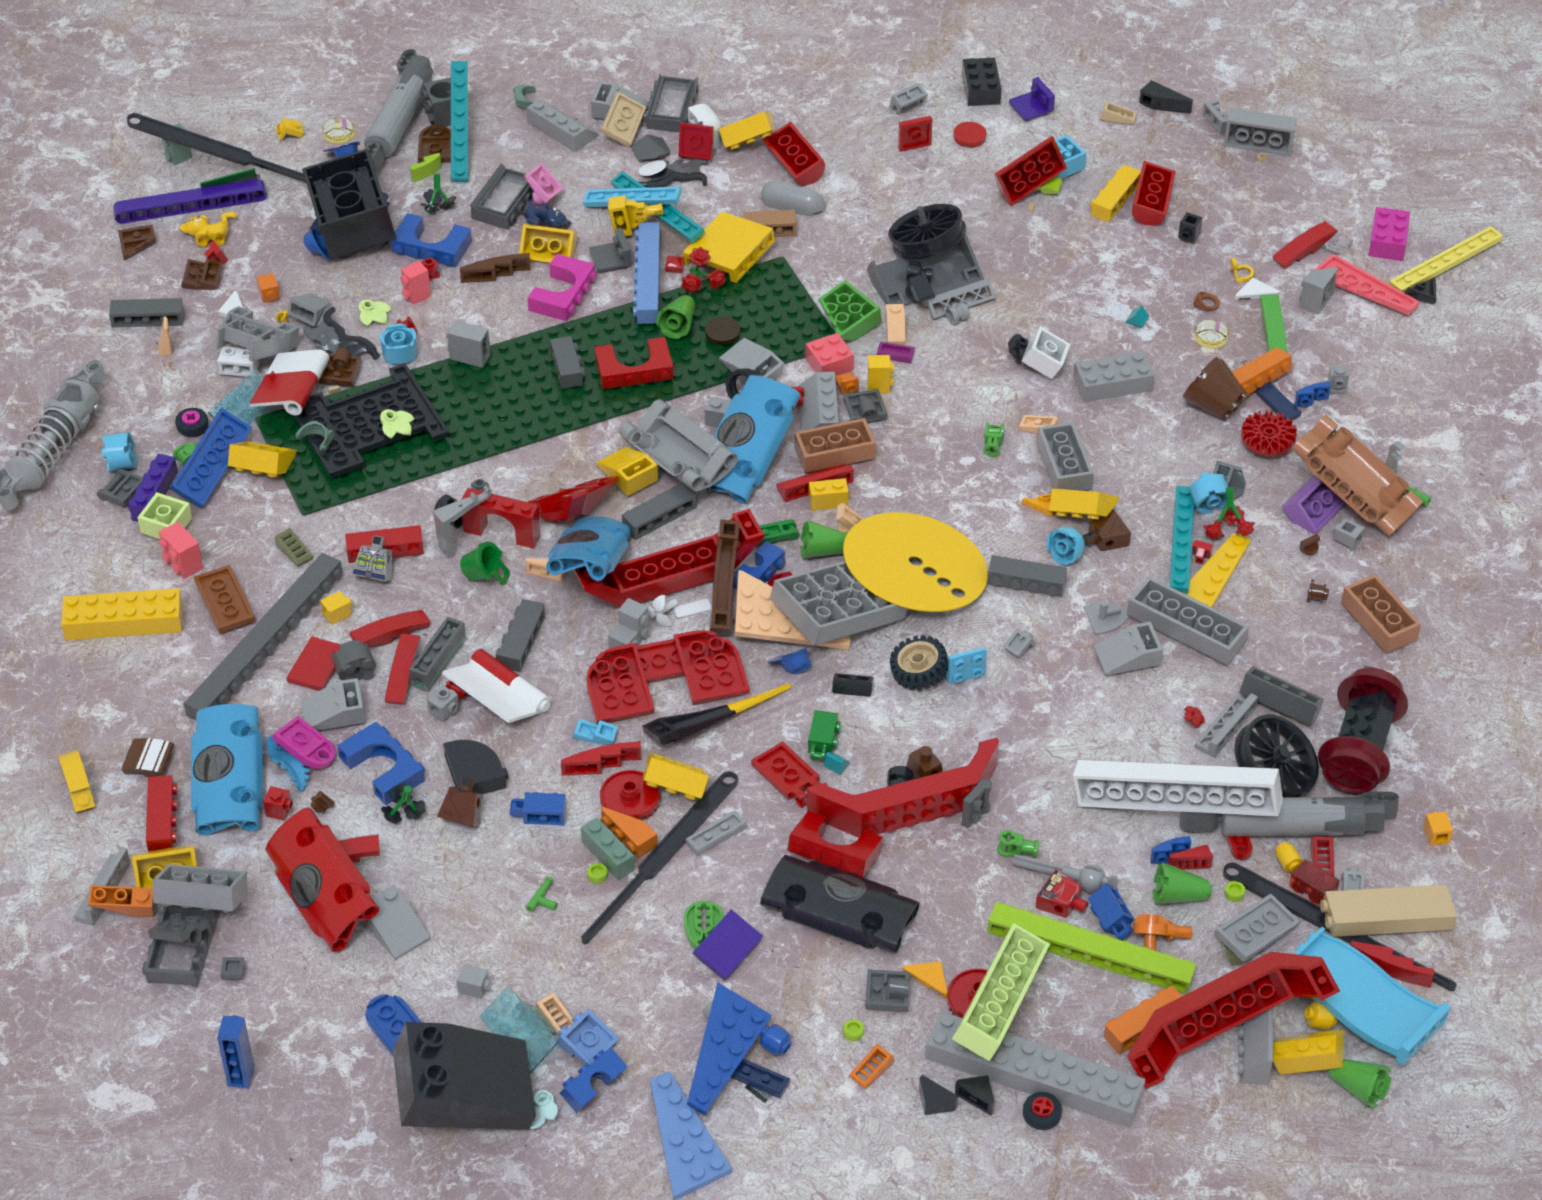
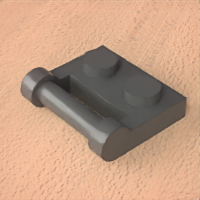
M120 468L115 473L114 478L97 492V496L103 501L108 500L125 507L129 500L134 497L136 488L140 486L143 477Z
M982 780L963 800L962 825L967 829L973 823L976 824L982 814L990 811L989 793L992 790V782L990 780Z

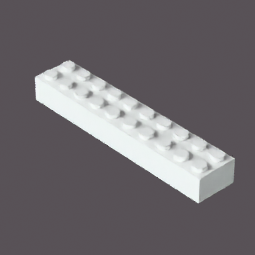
M1078 760L1073 774L1079 807L1279 816L1283 802L1279 769Z

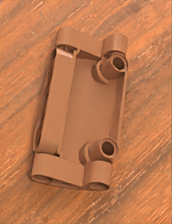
M1324 415L1311 431L1294 444L1291 450L1307 463L1308 469L1362 518L1367 522H1373L1390 537L1424 501L1412 491L1407 494L1409 484L1379 459L1347 428L1340 427L1337 431L1336 429L1339 425L1329 416Z

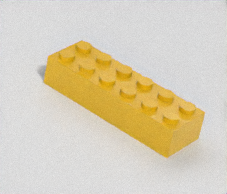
M180 588L63 596L61 626L64 639L77 640L182 632L183 603Z

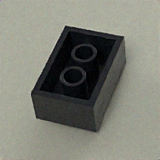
M989 57L963 59L962 79L967 105H1000L1001 84L996 59Z

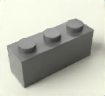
M571 336L550 339L551 354L561 389L582 386V378H585L584 367H580L582 365L580 355L576 354L578 353L577 343H573Z

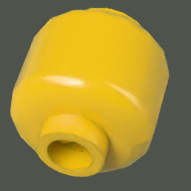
M1316 1001L1307 1006L1304 1011V1018L1308 1026L1314 1029L1330 1030L1336 1025L1338 1020L1323 1005Z

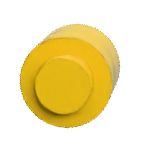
M1289 842L1279 844L1275 848L1276 857L1285 872L1295 873L1300 870L1303 860L1295 847Z

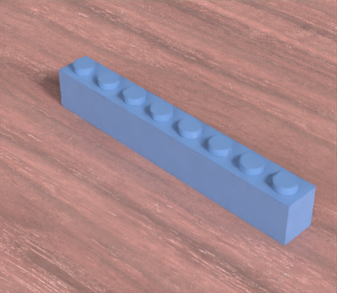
M660 222L639 223V230H635L636 251L634 265L635 272L637 273H634V283L637 284H634V294L637 295H634L633 316L637 317V324L656 323V317L659 313Z

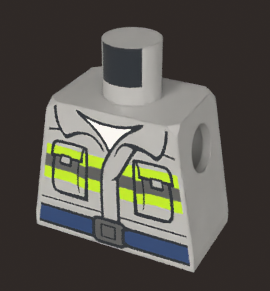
M373 535L372 545H362L360 547L352 575L385 582L392 580V550L383 548L384 537Z

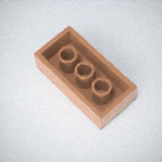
M865 418L795 432L794 448L805 473L832 468L842 464L847 465L875 459L876 442Z
M1376 574L1344 587L1341 603L1385 653L1418 640L1421 623Z

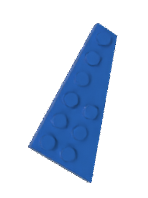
M719 982L716 986L687 1100L688 1106L704 1116L772 1017L768 1012Z

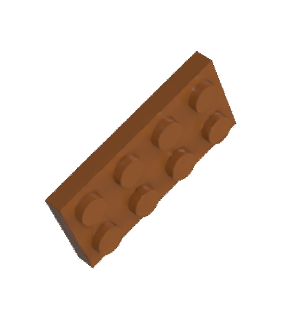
M230 565L193 577L219 634L256 622L255 615Z

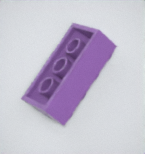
M1314 474L1282 507L1291 522L1315 534L1346 502Z

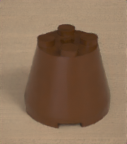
M1215 357L1205 366L1195 381L1189 385L1183 394V398L1188 403L1226 421L1231 415L1230 411L1233 410L1235 412L1242 404L1240 401H1243L1248 393L1225 361Z

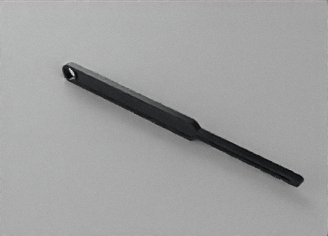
M137 113L129 114L127 117V125L130 128L243 166L254 165L306 183L303 173L254 157L250 151ZM132 118H137L140 120V122L137 124H133L129 120Z
M727 771L722 773L703 794L702 798H699L638 866V874L581 936L583 944H588L645 880L653 879L686 843L685 839L693 835L738 784V776L734 772ZM726 777L734 778L735 781L733 783L728 784L723 782V779Z
M1231 862L1224 866L1223 876L1227 880L1242 883L1246 890L1261 898L1272 894L1292 914L1319 928L1324 927L1325 931L1330 933V930L1326 928L1325 914L1321 912L1320 906L1237 863ZM1233 868L1236 869L1239 872V874L1230 875L1227 873L1226 870ZM1368 935L1338 937L1349 944L1351 941L1387 947L1368 937ZM1393 950V955L1406 957L1401 953ZM1416 961L1413 962L1415 966L1426 967ZM1434 971L1432 982L1449 991H1455L1456 982Z

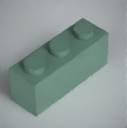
M598 818L581 827L582 843L607 867L617 880L635 871L634 855Z

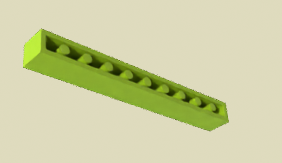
M996 902L988 920L987 933L1004 938L1012 924L1015 923L1048 942L1050 945L1047 952L1165 989L1173 986L1179 993L1184 995L1189 993L1195 977L1197 964L1189 960L1173 957L1167 953H1160L1147 947L1118 940L1105 934L1102 935L1086 928L1076 927L1067 922H1060L1047 916L1031 913L1028 910L1012 907L1008 904Z

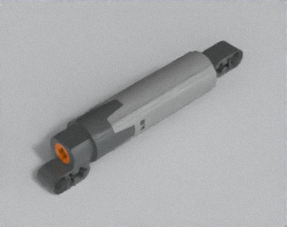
M414 49L405 50L397 61L396 67L399 77L364 139V149L368 148L376 173L382 165L384 158L393 155L423 99L422 90H424V83L432 81L433 70L429 58L421 55L417 56Z
M1387 791L1364 792L1360 797L1283 798L1279 816L1180 812L1179 826L1186 831H1212L1217 829L1218 823H1220L1223 836L1363 835L1365 831H1383L1385 818L1397 816L1399 796L1394 792Z

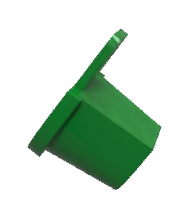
M486 541L480 543L475 550L463 555L460 560L461 570L469 581L483 579L488 581L491 580L493 575L503 585L506 584L510 575L509 569L500 560L503 552L493 542ZM499 568H501L504 572L503 578H501L499 575Z

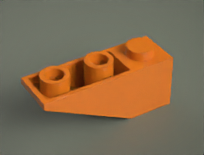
M605 807L601 808L600 821L638 859L658 845L657 833L645 821Z
M90 885L88 906L135 917H153L154 915L153 888Z

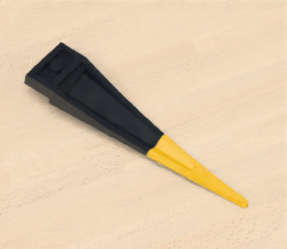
M787 683L767 692L727 705L693 713L657 718L642 725L643 731L661 745L668 744L671 741L674 743L792 687L790 683Z

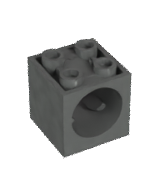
M451 77L424 83L422 96L426 103H423L425 113H428L429 123L445 127L451 126Z

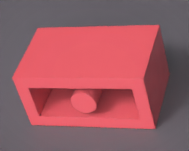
M420 261L401 268L402 295L406 300L408 299L412 304L431 297L428 270Z

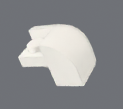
M697 104L689 107L688 121L693 124L714 126L713 149L719 147L722 142L719 128H722L719 117L707 104Z

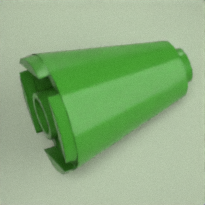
M683 295L659 311L656 317V324L661 328V332L665 336L679 339L688 334L695 308L693 298Z
M813 521L805 522L801 533V540H803V546H800L801 557L814 558L843 554V545L847 533Z
M1167 863L1159 864L1156 869L1154 882L1157 883L1156 889H1153L1154 903L1168 904L1206 901L1212 894V885H1210L1209 880Z
M1343 1058V1068L1328 1069L1330 1078L1372 1108L1378 1106L1376 1104L1378 1099L1383 1100L1391 1083V1077L1388 1076V1072H1391V1069L1385 1065Z

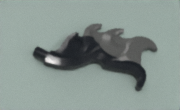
M682 158L668 165L669 161L666 160L664 161L666 162V167L659 173L652 175L650 181H639L646 188L665 187L675 180L684 182L695 179L701 180L703 185L706 186L707 176L701 173L699 167L702 164L707 165V161L693 159L690 162L682 163Z
M331 307L324 313L322 322L316 328L308 329L306 325L303 328L304 334L308 339L321 342V346H316L317 350L329 351L335 354L338 348H345L350 351L351 356H359L367 352L371 354L374 360L380 357L376 351V346L371 341L361 336L346 335L345 329L332 320L331 315L336 312L335 307Z

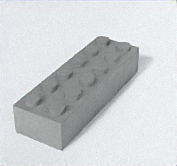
M1149 576L1129 599L1128 616L1142 623L1151 621L1154 629L1225 665L1230 663L1247 642L1248 625Z

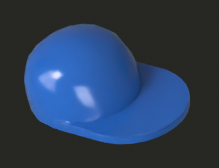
M315 229L308 231L303 240L306 248L311 253L322 254L323 257L331 261L332 259L329 257L323 237Z

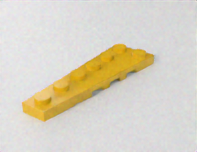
M1233 533L1189 581V592L1186 595L1213 608L1247 551L1251 539Z

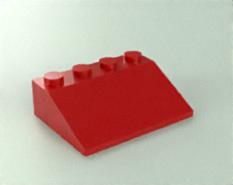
M1050 136L996 172V185L1001 195L1012 206L1066 170L1067 166L1054 137Z

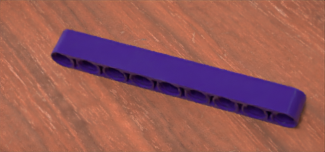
M253 179L122 200L114 203L113 211L116 222L125 224L261 202L266 199L267 192L263 180Z

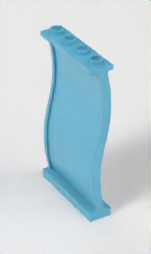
M1321 927L1316 933L1312 932L1308 940L1298 946L1295 953H1290L1323 958L1340 992L1322 1001L1319 998L1312 999L1323 1005L1359 1037L1375 1047L1396 1056V1062L1404 1065L1446 1022L1451 1006L1445 1002L1441 1006L1411 992L1356 948L1326 934L1324 927Z

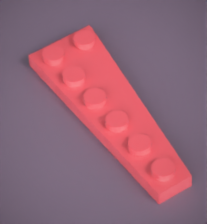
M1332 254L1314 269L1338 268L1335 286L1403 314L1410 315L1419 307L1420 301L1335 254Z

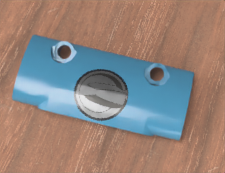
M757 375L748 376L740 394H736L733 397L713 436L737 455V463L719 482L703 490L729 493L733 499L740 503L746 504L754 488L762 483L793 421L792 412L801 396L797 390L773 379Z
M593 516L578 519L570 529L564 530L550 550L546 569L552 575H559L586 566L592 579L596 581L602 580L606 574L615 570L619 560L629 547L627 541L631 536V529L620 521L606 517Z
M222 704L201 709L196 713V732L191 737V808L195 814V831L200 835H208L235 824L245 831H255L259 828V811L263 807V735L259 731V709L255 706Z

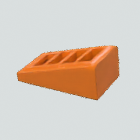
M876 1044L849 1074V1077L866 1089L895 1061L894 1057L879 1044ZM877 1056L883 1059L882 1063L876 1059ZM874 1062L878 1067L875 1068L870 1063ZM867 1067L873 1073L870 1075L864 1068ZM860 1072L867 1077L866 1081L858 1076Z

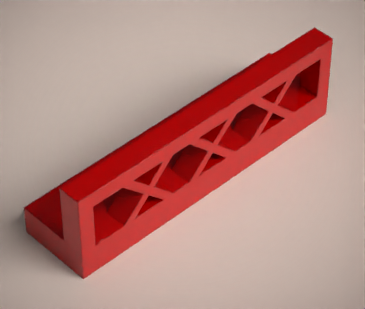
M842 464L777 483L776 488L784 502L808 496L809 482L846 478L847 484L853 483L854 469L851 465L846 466Z

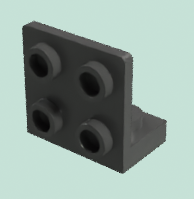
M622 228L615 229L613 243L589 247L598 272L631 266V249Z

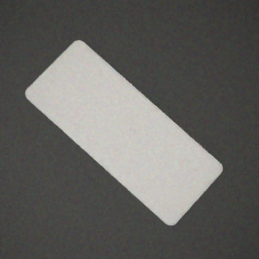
M708 599L675 606L673 609L677 618L711 610V604Z

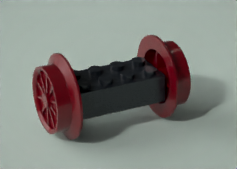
M1378 668L1359 669L1340 683L1337 690V698L1341 707L1346 711L1338 737L1324 742L1318 752V761L1322 767L1325 779L1332 786L1344 792L1353 794L1369 792L1388 777L1390 762L1383 750L1391 723L1400 720L1408 709V698L1402 683L1393 674Z

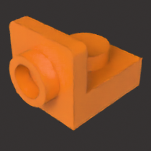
M852 372L835 376V382L841 395L859 392V379L854 377Z

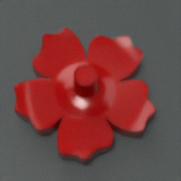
M1193 706L1185 707L1184 719L1190 721L1194 728H1198L1200 724L1205 722L1200 709Z

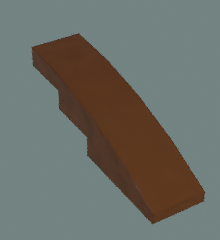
M530 253L493 257L460 267L461 283L494 282L496 277L513 276V271H531Z

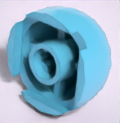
M1064 526L1057 528L1048 535L1046 540L1048 552L1051 551L1053 555L1052 559L1061 565H1069L1077 561L1082 556L1085 548L1082 534L1073 527Z

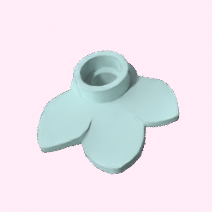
M540 1090L533 1097L536 1117L530 1126L531 1129L541 1127L546 1119L554 1120L558 1114V1106L554 1103V1097L547 1090Z

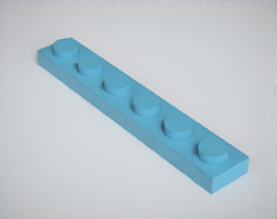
M681 187L593 189L586 191L582 203L585 207L608 206L609 198L626 195L627 200H634L638 203L644 202L645 205L661 203L662 205L678 204L682 190Z

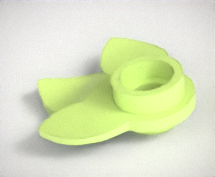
M367 299L362 300L358 306L360 321L365 326H369L372 321L387 324L386 313L392 310L384 302H373Z
M390 409L382 411L380 420L383 424L382 430L386 436L393 438L396 433L411 435L410 422L414 420V417L410 413L405 411L395 412Z

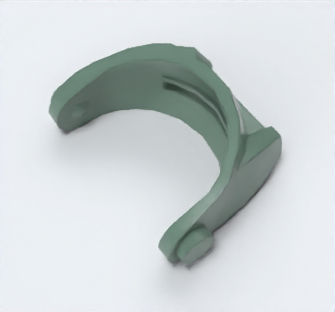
M519 85L513 88L514 98L518 107L527 110V107L534 103L523 95L534 93L536 91L535 86Z
M317 421L305 424L296 433L298 440L309 434L323 436L325 439L319 448L322 452L327 450V446L334 437L332 429H327Z

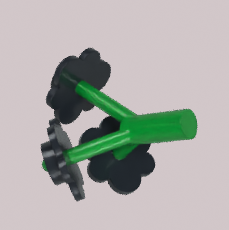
M440 174L433 175L434 190L428 189V192L423 194L426 202L430 204L421 203L420 205L428 213L440 211V209L433 205H439L443 199L445 201L439 206L440 208L446 207L447 209L452 207L455 203L454 200L457 198L456 196L446 197L440 187Z
M399 783L397 787L394 786L390 790L391 800L397 803L394 809L391 806H383L381 811L384 813L387 821L397 824L402 820L398 811L400 807L405 806L408 802L409 805L404 809L406 817L408 819H418L426 811L425 802L423 800L418 802L412 801V787Z

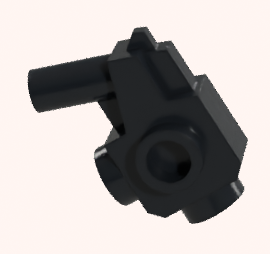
M1020 334L1013 335L1008 342L1009 353L1012 354L1018 363L1022 361L1028 345V340Z

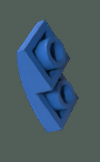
M1330 382L1311 384L1296 391L1294 405L1296 407L1312 406L1313 400L1329 399Z
M1178 837L1156 845L1151 849L1150 864L1168 863L1170 854L1191 849V837Z

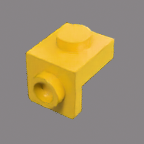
M283 117L276 126L279 140H283L286 134L300 138L304 134L302 123L297 120Z

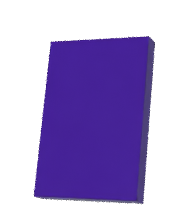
M731 909L692 954L725 981L761 940L763 935Z

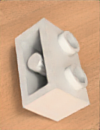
M225 346L222 347L217 360L219 374L255 378L260 361L259 359L249 361L250 350Z

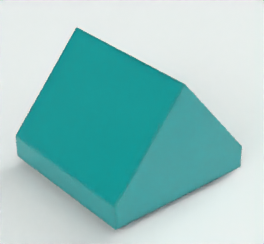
M1141 305L1132 310L1126 323L1143 328L1149 315Z
M827 752L825 755L824 767L839 775L850 764L848 760L835 753Z

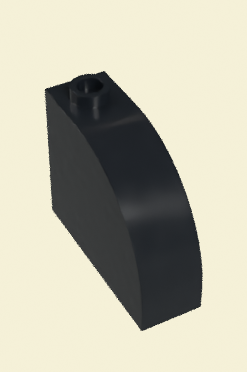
M454 740L443 743L444 757L455 787L460 788L462 778L467 777L475 780L472 791L486 794L506 788V780L509 779L507 769L502 768L497 754L490 747L473 740Z

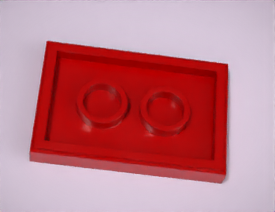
M311 636L286 677L287 682L317 691L324 689L336 670L331 659L332 653L335 651L336 654L340 650L339 646L341 644Z

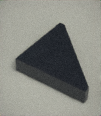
M1432 278V280L1418 283L1414 287H1408L1405 290V294L1434 304L1436 302V279Z

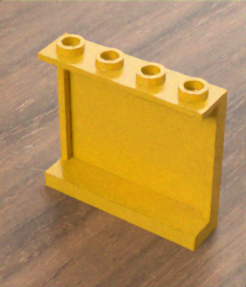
M722 211L704 229L705 233L685 248L683 257L685 265L688 266L691 263L692 258L689 255L692 253L693 248L698 249V247H702L704 250H708V255L711 256L707 265L728 272L730 281L737 283L775 242L773 228Z

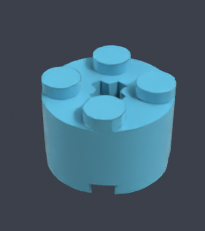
M393 324L386 327V331L384 333L382 331L380 335L382 355L387 360V363L395 365L414 362L418 353L415 330L412 327L411 329L408 328L405 324Z
M130 432L103 436L105 448H102V456L104 459H107V469L109 472L118 471L120 468L126 470L136 467L137 456L133 451L135 444Z
M1205 472L1199 476V479L1189 485L1190 494L1199 513L1210 514L1213 513V509L1218 508L1219 511L1224 509L1226 505L1225 489L1228 485L1223 474Z

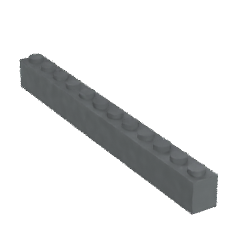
M324 553L317 557L184 702L187 717L196 720L197 711L215 705L227 704L230 697L238 692L240 686L274 652L278 644L285 640L288 633L296 628L298 622L307 616L309 610L330 590L336 580L341 578L343 571L340 560Z

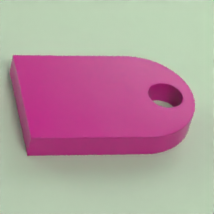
M299 716L284 725L272 736L276 743L310 768H326L331 765L335 757L333 744ZM319 755L324 756L326 759L320 758Z

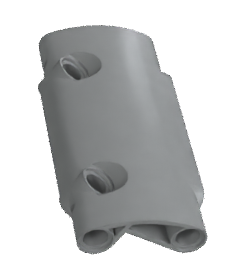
M661 399L653 402L637 426L627 421L619 427V434L642 453L647 454L655 463L695 492L719 482L732 470L738 460L737 455L729 450L726 445Z

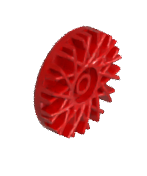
M1259 410L1258 413L1254 412L1253 417L1251 415L1248 418L1246 417L1241 430V439L1245 446L1263 456H1278L1291 450L1296 441L1297 428L1296 425L1292 426L1293 420H1289V417L1286 420L1284 419L1283 413L1279 415L1280 413L1277 412V416L1272 415V410L1270 412L1266 410L1265 414L1261 415Z
M637 770L620 771L608 777L602 784L600 789V805L602 804V807L642 820L644 816L648 819L649 816H653V810L657 811V808H659L660 789L659 786L655 788L646 784L647 781L643 779L644 772Z
M986 969L965 970L952 979L947 991V1005H949V1011H952V1015L956 1014L957 1017L963 1018L987 972Z

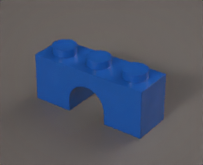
M765 541L755 552V565L758 567H750L743 564L734 573L733 588L737 590L739 570L764 583L770 581L778 569H782L785 564V550Z
M611 1047L606 1052L603 1049L593 1057L595 1061L591 1065L588 1063L584 1064L577 1071L579 1075L575 1079L571 1076L562 1084L564 1089L559 1094L576 1113L597 1095L590 1084L592 1077L601 1079L608 1086L628 1067Z

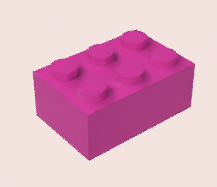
M1376 207L1368 256L1403 261L1410 211Z

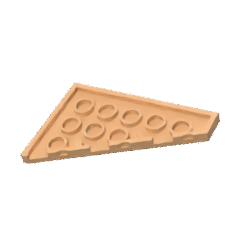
M739 570L737 575L734 636L814 646L770 599L773 587ZM851 635L815 646L849 650Z

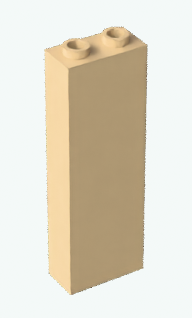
M1447 885L1325 891L1324 899L1320 902L1321 912L1325 914L1326 928L1330 930L1332 937L1453 930L1457 919Z

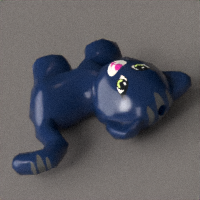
M527 201L526 205L528 207L525 213H522L526 218V222L530 225L537 226L540 223H545L550 228L562 229L572 223L567 220L564 213L557 208H550L546 203H542L539 207L533 201Z

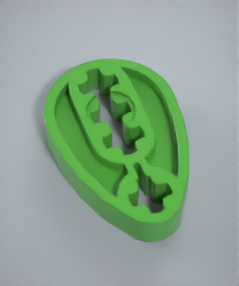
M695 902L684 913L685 933L694 950L724 918L722 909L713 902ZM703 909L706 910V930H702Z

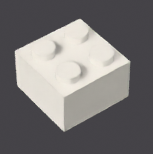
M1040 326L1030 338L1022 362L1053 379L1063 366L1070 344Z

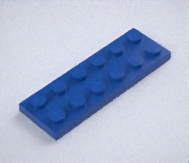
M221 408L169 489L197 507L202 508L228 467L230 444L244 442L252 427Z

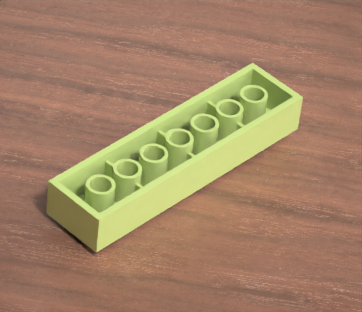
M1013 923L995 954L952 1040L990 1061L1000 1046L1050 944Z

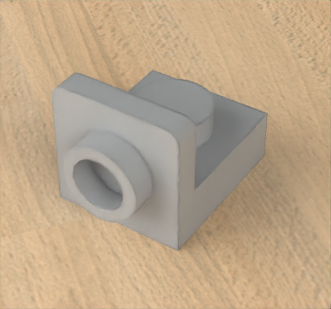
M1017 628L1003 647L1020 659L1030 645L1032 647L1035 646V642L1032 639L1034 636L1027 630L1022 632Z
M1347 868V870L1343 871L1341 877L1343 878L1342 890L1364 889L1365 872H1360L1358 868Z

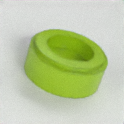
M594 863L587 869V878L592 883H603L608 877L607 867L601 863Z
M1231 881L1226 884L1224 895L1229 901L1239 902L1243 900L1246 889L1242 883Z
M855 1019L845 1022L843 1025L844 1037L849 1041L860 1040L864 1036L863 1023Z

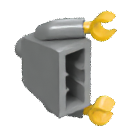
M313 293L290 298V302L284 308L285 311L277 313L276 318L278 322L288 323L287 315H291L315 327L322 322L324 313L330 309V300L328 298H321Z

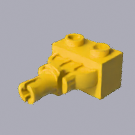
M626 195L609 198L608 211L614 234L615 229L622 228L625 236L632 235V228L639 226V223L648 221L649 216L664 214L662 203L647 206L644 202L638 203L634 200H627Z

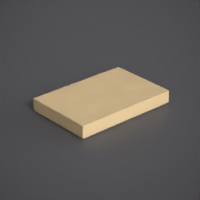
M617 91L600 132L630 147L646 106Z

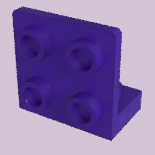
M1039 77L1032 79L1031 92L1011 98L1009 103L1027 121L1053 112L1055 95Z

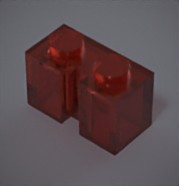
M1305 859L1291 873L1289 887L1302 895L1304 893L1308 894L1310 901L1320 905L1321 900L1324 899L1325 891H1338L1340 880Z

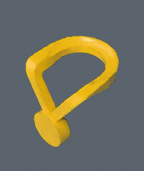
M1230 258V270L1234 271V276L1238 283L1246 282L1253 278L1254 270L1251 266H1237L1236 259ZM1244 268L1250 271L1248 276L1238 278V269Z

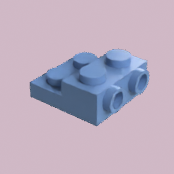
M587 1009L583 1014L579 1012L571 1020L573 1024L569 1028L564 1026L557 1034L559 1039L556 1042L571 1057L575 1055L583 1064L588 1063L591 1065L595 1061L593 1057L603 1049L606 1052L619 1038L590 1009Z

